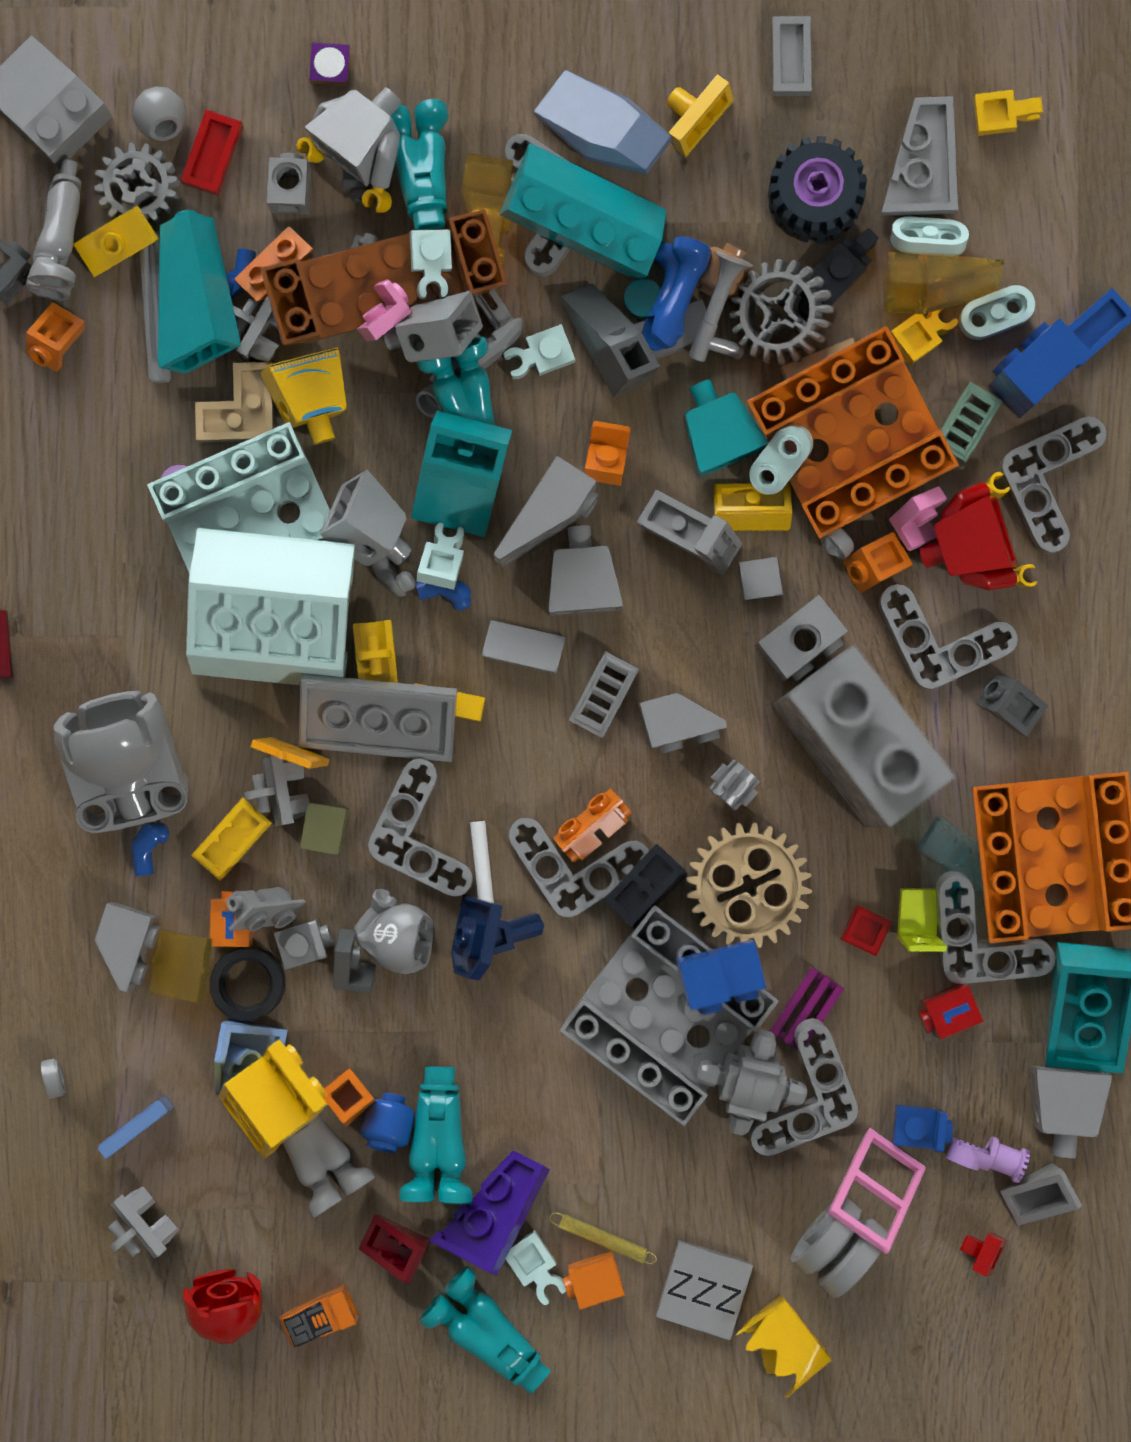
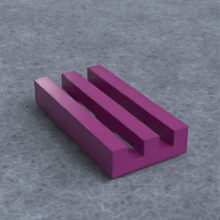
M810 967L769 1031L798 1050L794 1039L795 1029L799 1023L806 1020L827 986L832 991L813 1018L821 1022L824 1021L845 988L813 967ZM813 979H817L820 981L788 1032L785 1033L781 1028ZM814 1029L808 1031V1039L803 1042L811 1041L816 1033Z

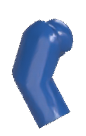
M458 579L454 590L416 582L420 601L442 595L451 601L452 607L456 610H464L471 605V590L467 584Z
M150 822L145 824L132 841L131 850L135 876L154 874L152 851L158 843H165L169 838V830L164 823L155 824Z

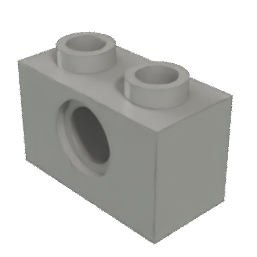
M818 595L755 646L783 681L790 676L795 681H798L814 668L810 662L814 657L822 652L827 658L844 644L840 637L848 630L821 596ZM805 631L812 636L814 643L810 651L803 652L796 648L794 645V635L796 632Z

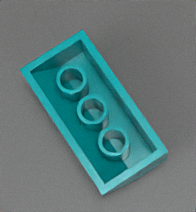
M529 143L499 215L633 280L646 277L662 242L667 209Z

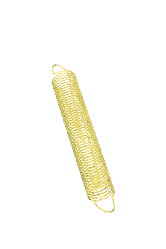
M561 1221L558 1228L562 1227L567 1232L571 1231L576 1236L580 1235L583 1239H589V1241L598 1243V1245L607 1247V1249L609 1248L612 1251L614 1250V1252L623 1254V1256L627 1255L629 1258L636 1259L638 1262L643 1263L645 1260L644 1255L647 1249L644 1251L641 1246L640 1248L638 1245L635 1247L632 1242L628 1244V1241L626 1243L623 1238L619 1240L618 1236L615 1239L614 1235L612 1236L611 1234L610 1238L608 1236L606 1243L605 1241L603 1243V1240L599 1242V1235L601 1237L602 1233L603 1235L605 1233L603 1230L601 1234L599 1232L597 1239L596 1237L594 1239V1236L590 1238L589 1233L588 1235L586 1233L590 1225L589 1227L585 1225L584 1234L583 1232L581 1234L580 1229L578 1231L577 1226L575 1230L574 1228L572 1230L568 1222L567 1224L565 1222L563 1226Z

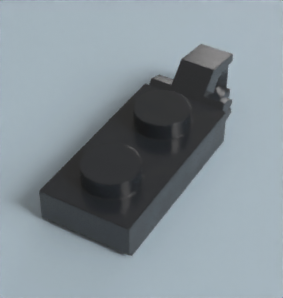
M869 228L854 243L848 237L841 243L839 242L813 269L811 280L818 276L824 280L823 286L817 292L821 290L831 292V297L823 301L822 305L833 306L863 275L867 269L866 267L871 263L872 260L866 254L877 244L876 241L879 237ZM803 290L800 295L802 300L799 304V313L808 320L809 302Z

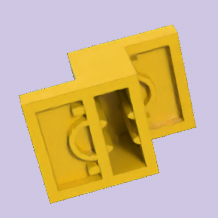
M280 1039L269 1046L261 1058L227 1081L218 1096V1099L263 1160L275 1152L280 1144L317 1118L327 1105L324 1100L327 1094L323 1086L315 1077L312 1076L310 1079L300 1067L303 1061L297 1051L291 1045L285 1047Z

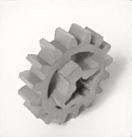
M133 142L129 143L128 152L123 153L118 147L114 148L116 158L111 160L104 156L102 160L107 166L106 171L96 170L95 173L103 181L102 184L94 186L96 193L104 196L98 201L104 210L111 208L108 215L112 220L138 205L146 219L151 218L153 222L159 224L160 218L158 214L161 211L169 215L172 213L167 205L168 201H178L179 199L176 192L171 190V188L180 186L178 178L170 176L176 170L172 162L164 163L166 156L161 150L152 156V148L146 143L141 151L137 150ZM152 166L159 171L162 184L158 183L155 179H151L153 174ZM140 180H142L145 186H137L133 192L130 186L138 185ZM113 188L123 193L121 198L123 201L122 205L116 201ZM153 202V203L150 204L149 206L143 208V206H145V205H147V204Z

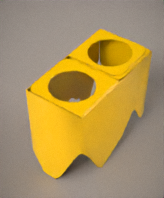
M781 1294L749 1319L736 1334L755 1332L747 1343L746 1350L754 1351L761 1348L763 1365L767 1374H776L777 1376L796 1374V1381L785 1395V1398L792 1395L832 1359Z

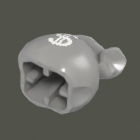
M375 889L372 894L370 908L353 929L355 930V940L358 945L375 962L391 972L410 974L426 968L430 960L435 933L433 920L417 906L406 903L398 905V901L390 896L389 891Z

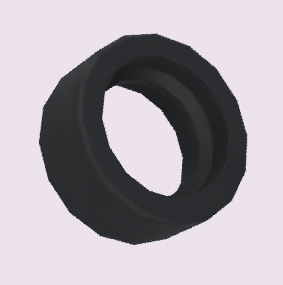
M256 946L240 947L224 954L214 965L209 978L210 994L215 1006L226 1016L238 1021H254L271 1013L281 1002L286 989L285 972L280 961L269 951ZM241 961H254L261 964L267 970L270 977V990L267 997L261 1003L254 1006L236 1004L228 996L225 989V979L228 971Z

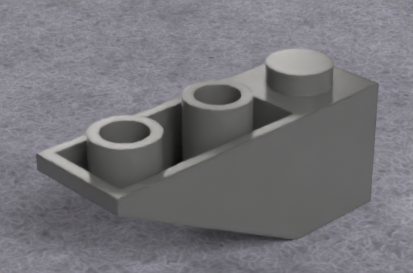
M593 283L560 297L561 303L613 398L646 384L660 365L643 334Z

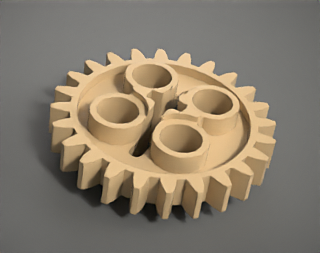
M737 823L735 825V835L732 836L725 828H721V841L718 842L715 838L709 836L707 840L711 849L707 851L697 848L696 851L703 858L701 863H689L693 869L698 871L697 876L686 878L687 882L696 885V890L686 894L687 898L698 899L699 901L691 909V912H704L705 916L699 924L703 927L713 923L712 937L715 938L722 931L726 932L725 944L730 945L735 936L739 937V943L753 938L756 946L762 948L763 936L766 935L775 944L777 943L775 931L780 929L787 935L791 934L786 923L789 920L801 923L802 920L795 911L797 908L808 909L809 907L800 900L801 895L812 893L811 889L802 886L803 880L812 877L811 873L800 872L799 867L807 859H794L792 855L799 846L793 844L785 848L783 844L787 835L782 833L776 839H773V827L768 826L763 834H758L757 823H752L749 832L745 833L742 825ZM757 848L764 850L768 855V864L759 871L753 870L748 864V855ZM724 864L732 869L733 880L729 885L719 887L713 881L712 875L716 867ZM774 869L780 870L779 876L755 885V894L751 896L748 892L742 891L722 902L717 900L718 895L741 886L744 883L742 877L745 875L750 879H756ZM771 884H779L785 894L783 901L776 906L769 905L764 898L765 890ZM737 900H744L750 909L748 917L741 922L733 921L729 915V907Z

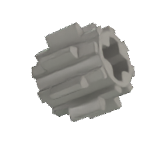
M734 759L728 766L723 763L711 776L714 782L709 789L735 811L741 804L747 807L758 794L755 787L760 781Z

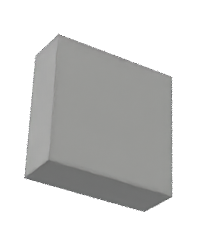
M777 557L738 563L744 601L783 595Z

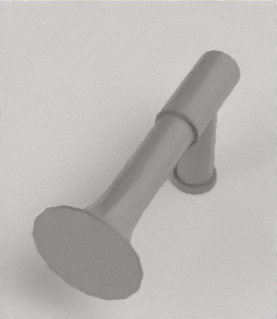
M715 251L721 263L718 282L688 355L702 362L705 361L709 350L732 356L737 360L741 359L744 353V347H741L739 342L735 343L715 337L714 335L735 278L743 269L753 267V265L741 258L732 257L720 251Z

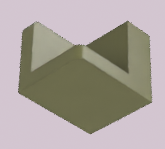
M309 803L306 809L300 849L342 855L349 809Z

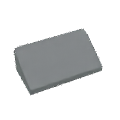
M491 620L481 656L482 658L557 675L565 637Z

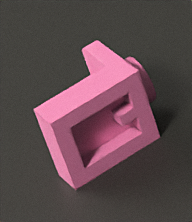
M385 280L373 286L386 306L384 307L380 303L364 314L363 318L366 322L357 330L366 342L377 340L412 312L406 304L409 302L407 294L397 283L394 282L392 284L389 280Z
M939 486L912 497L889 518L890 523L909 551L932 542L937 538L935 529L930 521L938 515L936 509L947 500Z

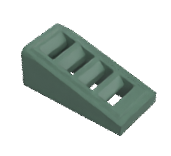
M972 382L968 383L940 428L944 437L949 432L967 443L963 449L945 438L961 467L967 462L1002 403L1000 399ZM970 395L990 406L987 412L968 402L967 400ZM964 408L982 420L977 424L960 412ZM954 422H960L973 430L974 433L972 436H969L953 426Z

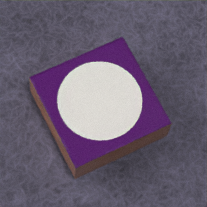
M312 42L310 84L348 86L350 45Z

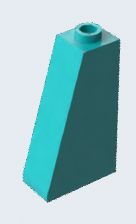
M194 210L180 211L174 215L173 219L160 225L158 365L162 369L187 374L241 346L214 218L199 214Z

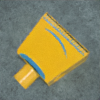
M338 347L268 365L260 372L284 423L290 422L292 428L307 424L313 445L335 439L329 418L341 414L347 407Z

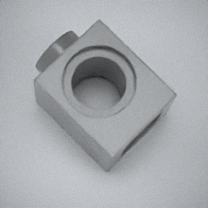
M281 153L279 158L269 157L267 205L271 213L309 215L312 170L308 159H302L301 155L295 153ZM293 175L299 178L298 184L293 189L286 190L280 187L282 179L286 176Z

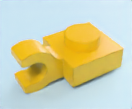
M1013 90L975 94L973 98L977 136L1015 132L1017 120L1023 122L1040 120V114H1043L1042 97L1014 101Z

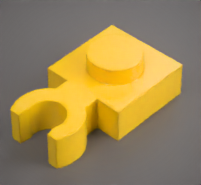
M944 302L936 304L927 314V318L919 311L890 331L908 366H911L942 342L938 335L948 334L958 324L956 318L949 323L940 321L938 314L947 306Z

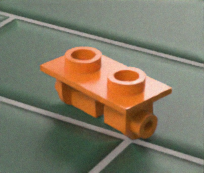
M288 226L234 280L247 292L252 300L259 304L262 300L265 301L268 295L260 268L299 258L300 262L309 260L308 256L312 253L313 248Z
M610 788L605 793H599L593 797L588 803L587 809L579 816L564 822L559 828L558 834L553 837V840L573 863L579 858L583 861L602 844L594 833L600 828L609 838L629 821L627 817L632 812Z

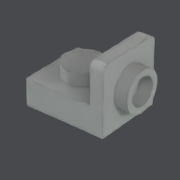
M320 919L274 933L285 970L331 956L329 948L334 947L328 924L322 926Z

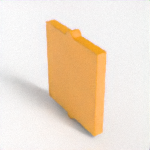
M274 737L253 739L250 746L308 769L328 766L330 760L328 757Z

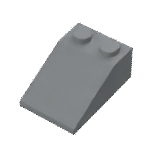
M32 35L0 65V112L58 169L61 168L63 160H69L113 117L104 102Z
M556 456L493 554L495 563L500 567H504L565 531L568 527L575 525L580 516L587 519L598 502L597 497L599 494L596 493L597 481Z

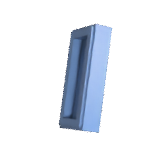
M167 1096L161 1097L100 1143L97 1149L105 1159L109 1158L171 1111L174 1105Z

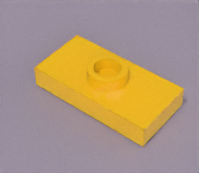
M137 205L81 238L73 245L92 275L96 277L154 243L159 238Z
M242 797L191 856L219 881H222L273 822L263 813H259L253 804L245 800V797Z

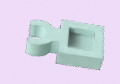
M411 230L409 233L411 272H423V278L417 286L419 299L426 298V285L430 283L437 285L439 288V298L446 297L448 284L441 276V272L451 271L450 230Z
M562 324L526 337L528 349L523 350L514 347L503 353L505 361L515 357L522 361V366L519 369L510 372L512 379L524 377L529 369L536 366L541 376L575 363V357Z
M439 522L435 527L434 543L426 542L416 581L454 590L464 550H459L463 543L464 529L458 527L457 534L454 537H446L443 535L444 523Z
M535 1229L512 1245L506 1261L524 1287L534 1280L537 1285L536 1294L542 1304L547 1305L550 1301L544 1292V1288L547 1285L554 1284L562 1294L566 1292L563 1279L559 1275L551 1274L549 1269L557 1265V1261Z

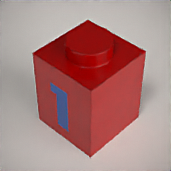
M957 984L919 1000L923 1010L919 1011L918 1015L926 1033L933 1032L934 1036L940 1040L983 1022V1018L967 984Z

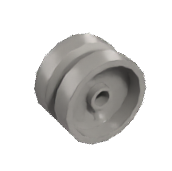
M846 1196L840 1209L885 1239L888 1233L887 1230L873 1218L860 1221L861 1208ZM830 1204L803 1234L794 1248L790 1260L806 1275L819 1271L817 1284L835 1299L850 1290L862 1278L881 1251L829 1215Z

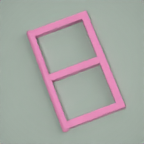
M869 1128L857 1149L829 1208L828 1214L884 1254H888L926 1167ZM871 1142L915 1172L903 1200L859 1170ZM853 1180L898 1210L885 1239L840 1209Z

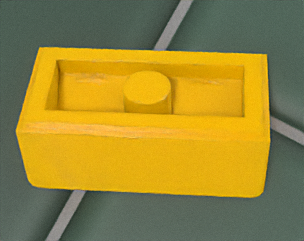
M752 483L714 484V515L727 521L733 531H786L791 528L792 502L790 483H787L781 491L775 494H763L757 491Z

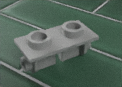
M283 887L259 889L256 893L254 890L236 891L227 899V907L237 919L229 927V930L248 929L249 931H256L262 927H284L295 919V913L306 901L304 899L292 900L291 894Z

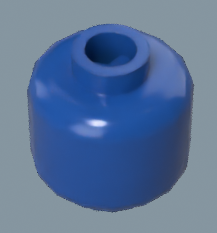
M383 1093L382 1099H375L365 1110L360 1134L367 1140V1147L383 1152L396 1153L397 1148L408 1145L415 1120V1112L409 1106L404 1105L405 1097L392 1093Z

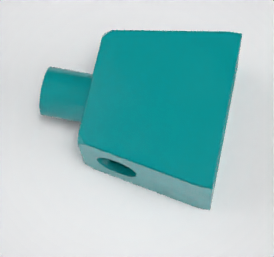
M710 379L699 382L689 388L697 408L686 412L683 419L698 478L760 453L768 445L766 438L735 392L718 398Z

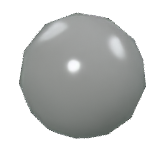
M155 86L144 89L135 100L132 109L133 120L139 131L154 140L165 141L174 138L179 134L186 120V108L183 100L178 93L167 87Z

